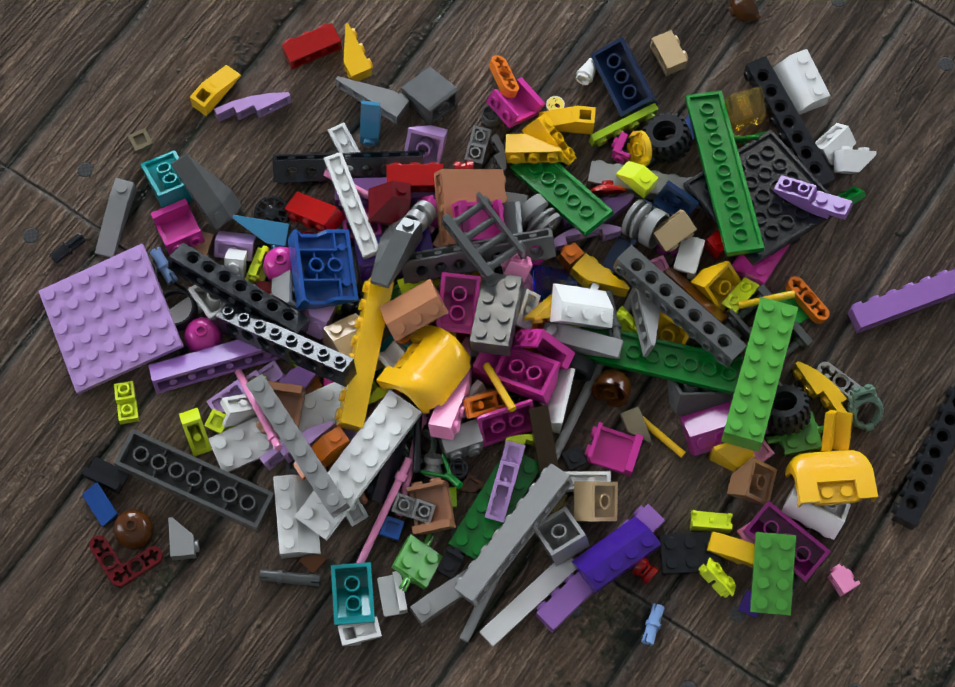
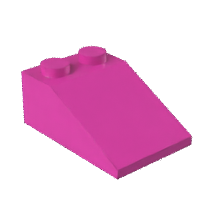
M441 272L439 295L449 314L439 318L436 322V327H440L448 332L471 334L479 298L481 276Z

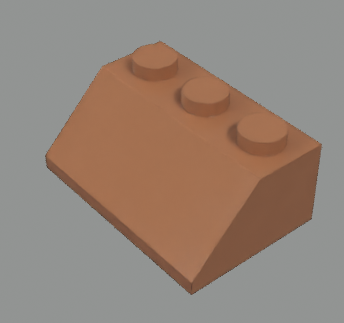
M431 279L380 306L385 323L395 342L449 314Z

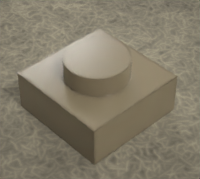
M145 128L128 135L136 154L153 147V143Z

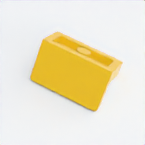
M829 410L825 413L821 451L826 452L832 449L849 450L852 413Z

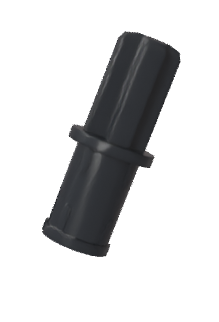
M78 233L66 243L63 242V245L49 255L58 264L69 254L72 255V251L86 240L82 234Z

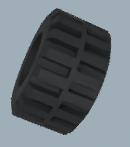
M667 112V114L659 113L660 116H653V120H648L647 126L643 128L651 142L652 156L656 161L659 160L660 163L665 161L671 163L673 160L676 162L679 160L678 158L686 156L685 152L688 153L690 151L692 135L682 116L679 117L677 113L672 115L671 112ZM674 134L669 140L660 141L663 137Z
M778 385L767 429L768 431L771 430L773 434L779 433V436L784 434L791 436L792 433H800L799 430H804L811 419L809 397H807L805 391L803 392L802 388H796V385Z

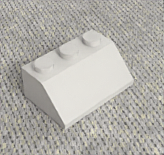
M807 49L788 56L773 67L799 115L827 104L830 94Z
M553 284L550 322L594 329L612 328L614 308L606 291Z
M574 368L559 370L556 389L548 403L551 426L554 433L560 434L575 372Z
M794 484L782 512L789 518L801 522L805 527L812 528L820 532L822 536L834 540L846 520L851 504L817 506L813 503H807L797 508L796 484Z

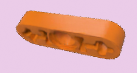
M495 55L489 63L492 75L501 93L507 98H514L519 90V85L506 59Z
M791 277L785 285L786 291L794 290L795 298L793 299L813 322L823 324L830 315L828 308L800 277ZM803 297H809L812 304L804 302Z

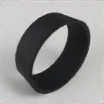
M172 289L163 293L165 299L174 294H183L191 300L192 308L188 317L179 323H175L177 330L183 331L193 319L197 318L198 305L194 298L183 290Z

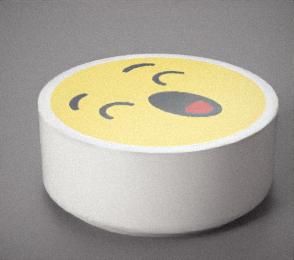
M552 96L546 102L547 111L561 109L565 106L564 100L559 96Z

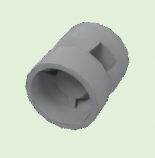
M421 200L404 217L420 221L423 233L436 219L437 212L431 203Z

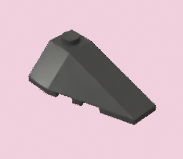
M184 154L171 163V166L201 213L214 229L217 230L230 221L242 206L228 186L188 154Z
M403 217L386 229L379 241L370 280L371 284L389 288L423 239L420 221Z
M667 380L669 404L675 414H691L730 402L733 399V395Z

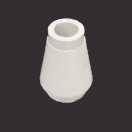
M589 58L576 72V80L582 85H588L593 81L597 67L592 58Z

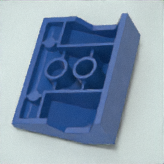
M293 229L288 238L297 310L320 309L358 301L349 229H327L318 234H301L297 229Z

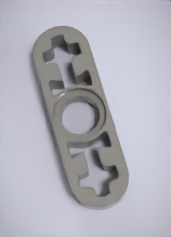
M822 362L816 368L820 373L822 369L827 368L828 371L825 376L828 379L835 373L836 375L832 379L835 385V380L838 378L845 381V387L838 388L847 400L850 390H853L855 387H862L829 362ZM849 385H851L852 387L850 388V390H848V392H845Z

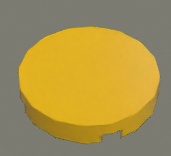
M634 131L628 137L630 143H627V153L631 154V162L647 167L652 158L650 139L644 131Z

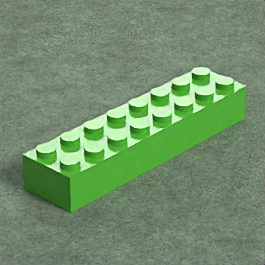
M763 297L760 298L721 442L757 452L760 451L798 307Z

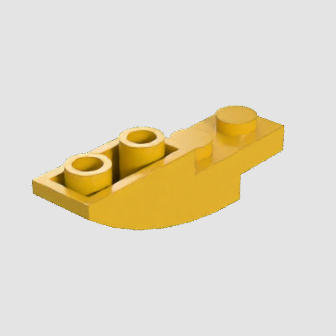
M798 361L792 367L793 376L796 380H800L808 396H811L813 400L820 396L822 405L829 410L847 412L843 407L847 398L832 381L804 363Z

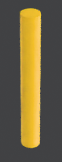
M792 290L763 296V298L781 301L795 298V292ZM761 297L739 301L738 308L743 309L757 306Z
M489 362L485 363L483 368L510 412L515 411V404Z
M643 416L648 431L682 458L686 452Z

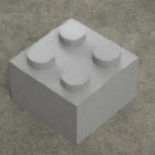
M476 419L462 423L459 433L455 434L453 440L438 438L441 451L445 454L448 462L454 459H462L461 457L468 455L469 457L477 456L483 450L484 440Z
M566 506L547 517L535 531L537 539L556 567L590 546L586 534Z

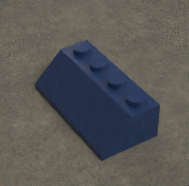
M623 37L590 54L621 117L629 116L653 103L659 104L628 42Z

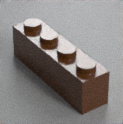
M673 267L663 271L664 274L722 324L728 318L724 312L677 270H674Z

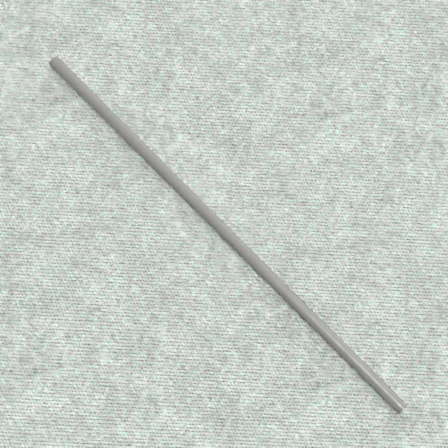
M633 287L623 305L629 313L632 311L629 296L635 289ZM595 363L596 368L591 380L585 382L555 443L557 460L592 392L591 389L594 381L601 374L604 365ZM498 581L481 603L474 607L459 639L467 643L469 642Z

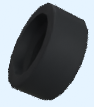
M575 353L568 368L575 369L574 380L587 382L591 380L596 365L591 359Z

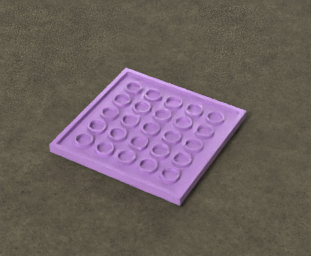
M143 244L137 245L39 290L77 394L88 391L184 347Z

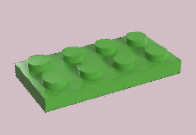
M755 532L750 612L791 616L796 535Z

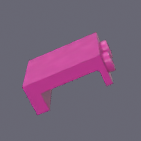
M522 77L516 80L519 90L514 98H507L495 89L486 100V103L509 128L537 116L546 104Z
M186 198L151 213L169 255L182 243L195 247L205 242Z
M501 199L491 201V207L504 222V207ZM459 200L453 203V217H458L478 202ZM482 209L461 223L459 228L463 233L469 232L489 217ZM493 224L471 240L490 239L501 232Z
M520 329L515 335V340L512 344L515 348H534L544 357L560 362L559 370H567L575 355V352L544 329Z
M599 422L598 427L593 426L590 437L594 439L592 445L587 444L584 454L588 456L587 463L631 476L644 436L636 434L634 437L604 427L601 422Z

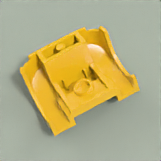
M427 325L412 333L409 338L413 343L407 348L400 360L397 361L394 367L387 366L376 379L383 391L392 388L404 393L422 413H429L430 409L437 405L442 406L471 368L469 364L471 357L464 346L446 330Z
M855 450L798 454L791 459L785 470L786 478H789L792 474L795 480L797 508L807 503L825 506L856 503L862 499L870 498L871 502H874L878 498L872 465L866 456Z

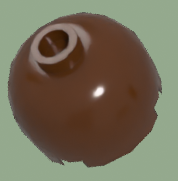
M730 0L731 6L728 9L732 17L736 16L741 22H752L761 18L754 0Z
M607 370L597 376L591 390L597 400L601 401V399L609 401L606 404L608 406L621 407L628 401L632 388L630 380L622 372Z
M130 509L117 517L114 522L113 532L116 540L122 547L137 550L145 547L151 541L154 526L146 513Z

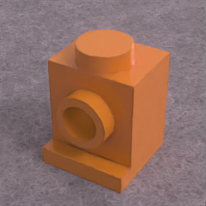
M574 242L571 245H565L560 250V255L556 258L569 272L584 255V252Z

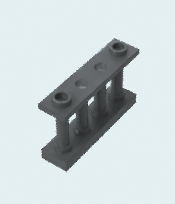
M478 192L476 194V201L478 202L476 205L456 218H452L447 213L442 217V225L484 280L489 283L494 279V269L512 256L518 254L521 259H524L526 247L521 240L518 241L493 210L487 196L483 197ZM483 209L489 218L469 232L463 233L459 228L460 224ZM495 224L501 233L479 248L474 247L471 239ZM504 239L512 246V248L491 262H485L482 258L485 252Z
M762 284L757 288L754 295L756 296L755 298L772 295V293ZM758 305L743 308L737 314L733 309H730L727 314L728 323L733 328L735 327L747 341H749L752 326L748 328L742 319L756 309ZM796 320L791 333L793 342L788 345L785 357L798 347L805 351L813 343L811 337Z

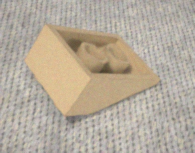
M357 313L323 328V343L326 347L347 356L352 352L353 346H350V343L357 329L354 328L355 320L359 317ZM379 359L377 361L376 370L385 367V365Z

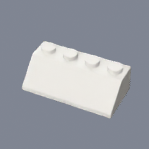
M300 475L273 476L281 559L303 557L309 554L321 555L319 535L294 517L314 491L307 478L302 480Z

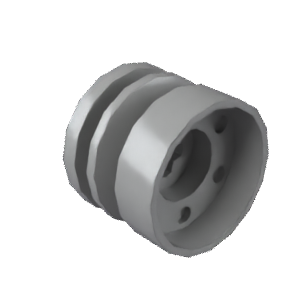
M541 194L532 196L520 207L522 230L527 228L526 232L551 228L553 232L561 222L562 216L559 213H555L556 210L552 207L547 209L549 202Z
M639 199L628 210L622 223L621 232L631 239L636 240L638 238L640 244L652 249L658 244L652 236L654 228L667 220L670 215L659 208L653 210L651 204Z

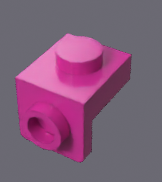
M621 132L619 138L615 137L611 146L613 147L611 158L620 164H626L630 161L631 154L622 151L628 138V134Z

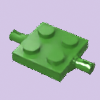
M811 411L810 422L804 430H799L800 433H792L791 436H787V434L779 436V433H776L774 436L765 437L768 445L779 443L784 457L821 450L820 434L823 433L824 425L818 426Z
M427 534L423 542L413 535L407 537L391 567L403 578L399 586L400 590L407 591L410 583L416 584L423 590L427 588L443 557L430 547L434 536H431L432 534Z

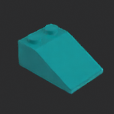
M175 150L140 164L161 208L185 198L188 203L193 201L171 166V163L179 158Z
M371 562L331 565L334 625L375 622Z

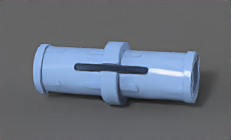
M157 247V250L155 248L152 249L150 254L157 264V270L163 275L166 284L171 285V282L173 284L177 282L178 278L174 272L168 269L169 260L166 259L161 247Z
M652 604L649 619L645 622L646 628L641 640L642 643L654 645L657 631L661 628L660 621L665 609L664 606Z

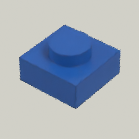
M386 516L380 536L399 541L405 522Z

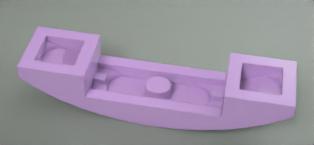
M601 224L586 237L576 228L570 229L554 239L556 253L560 252L568 242L600 235L602 242L621 236V227Z

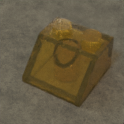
M762 86L726 97L725 105L732 130H741L750 124L758 125L764 120L766 107Z

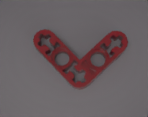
M97 535L93 537L89 545L108 578L116 587L128 585L159 565L163 560V553L156 546L147 548L122 564L103 536ZM97 541L100 543L104 542L102 547L106 553L102 554L99 548L94 549ZM151 552L159 553L157 555L158 559L155 561L154 559L148 560L149 565L146 567L145 562L141 558L145 557L147 560L151 557ZM108 556H112L115 559V563L110 567L104 565V560ZM134 562L142 563V569L139 572L132 571L131 566ZM128 568V571L132 576L129 577V575L126 574L122 577V582H119L118 580L115 581L117 579L116 575L118 573L120 575L127 573L124 569Z

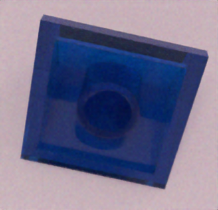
M533 265L534 292L541 295L539 302H542L552 294L554 283L575 287L578 283L567 270Z

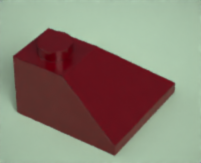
M390 181L369 188L368 222L392 225L403 218L409 211L411 183Z

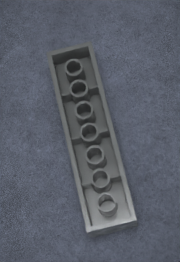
M134 429L131 430L114 462L118 470L256 533H259L275 501V494Z

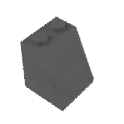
M428 67L426 70H420L415 78L407 80L401 87V93L408 98L410 106L427 125H433L458 106V89L431 67Z

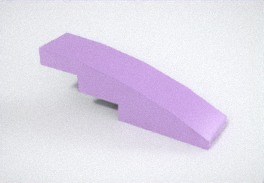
M289 92L249 96L214 108V113L218 122L233 115H236L237 119L241 120L253 113H256L259 119L290 104L291 96Z
M274 360L259 371L255 370L247 375L246 379L249 382L258 375L263 374L267 377L268 381L279 382L284 373ZM238 379L206 402L211 409L225 414L220 404L222 398L242 395L245 392Z
M330 421L309 428L301 433L309 445L312 446L324 434L333 430L336 426ZM283 442L281 443V450L276 451L272 448L259 458L269 471L283 459L288 463L294 460Z
M506 440L485 518L504 523L526 445Z

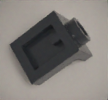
M447 547L436 571L449 579L454 578L465 560V556L462 555L463 552L456 547L452 549Z

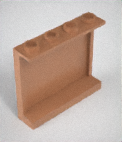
M441 169L434 173L440 247L457 244L442 225V217L447 213L453 218V203L459 200L477 202L476 194L478 192L483 197L487 196L490 201L501 199L502 203L507 202L508 198L505 194L506 178L503 169Z

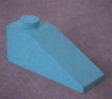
M361 101L360 144L367 147L379 146L381 132L380 102Z
M233 215L235 221L271 245V249L280 246L288 247V238L291 232L290 224Z

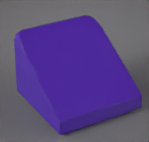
M747 590L738 611L757 618L759 613L750 612L751 591Z

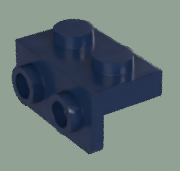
M668 180L657 193L652 205L665 211L670 217L679 210H684L689 216L697 207L699 201Z

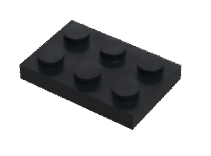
M712 532L659 535L662 575L700 573L699 567L703 564L706 566L710 557L722 567L721 556L707 551Z

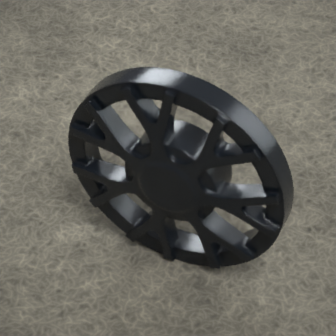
M277 196L264 197L256 204L254 216L258 219L257 214L264 213L265 217L260 219H268L270 221L279 219L281 223H287L289 219L288 213H286V217L279 216L280 212H286L284 208L287 203ZM268 200H274V205H269ZM281 202L284 206L278 209L276 206ZM262 203L267 206L265 210L259 208Z

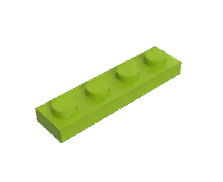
M653 103L591 134L589 143L592 147L596 145L602 146L608 142V139L619 137L621 132L628 129H636L640 126V123L653 120L652 117L657 114L658 107Z

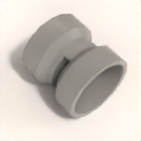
M425 454L424 462L426 466L423 470L443 474L441 454ZM423 474V475L426 476V477L439 478V477H434V476H429V475Z

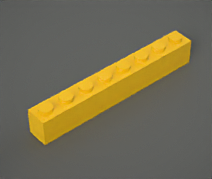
M371 278L363 284L362 292H364V296L358 306L360 315L355 320L354 328L357 329L350 343V346H353L352 352L348 354L349 357L354 359L357 374L340 391L338 398L341 401L340 407L337 408L334 419L337 420V427L340 425L341 428L355 432L364 427L385 328V320L380 306L390 301L394 282H392L389 288L371 284Z

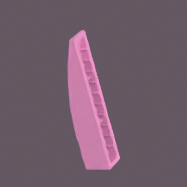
M465 336L462 345L471 357L469 337ZM470 358L469 363L471 368L442 406L437 405L434 408L428 423L430 436L453 440L455 434L459 433L460 422L466 416L463 399L470 396L472 358Z

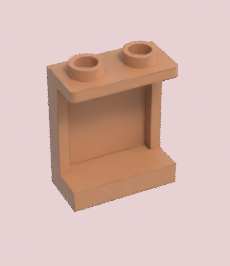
M268 381L299 428L306 390L301 385ZM259 420V423H256V427L261 431L260 433L267 435Z
M441 478L430 479L429 483L414 482L411 483V487L406 488V492L410 494V497L436 505L430 523L414 519L415 526H412L413 535L421 536L456 528L447 481L441 480Z

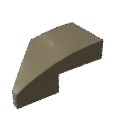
M639 407L620 414L627 433L634 437L636 434L644 436L643 441L647 444L652 442Z

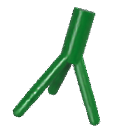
M766 132L747 136L734 135L736 143H741L745 146L747 144L745 140L759 139Z
M445 454L441 455L446 470L443 469V474L420 470L421 474L447 479L457 489L463 486V483L451 473Z

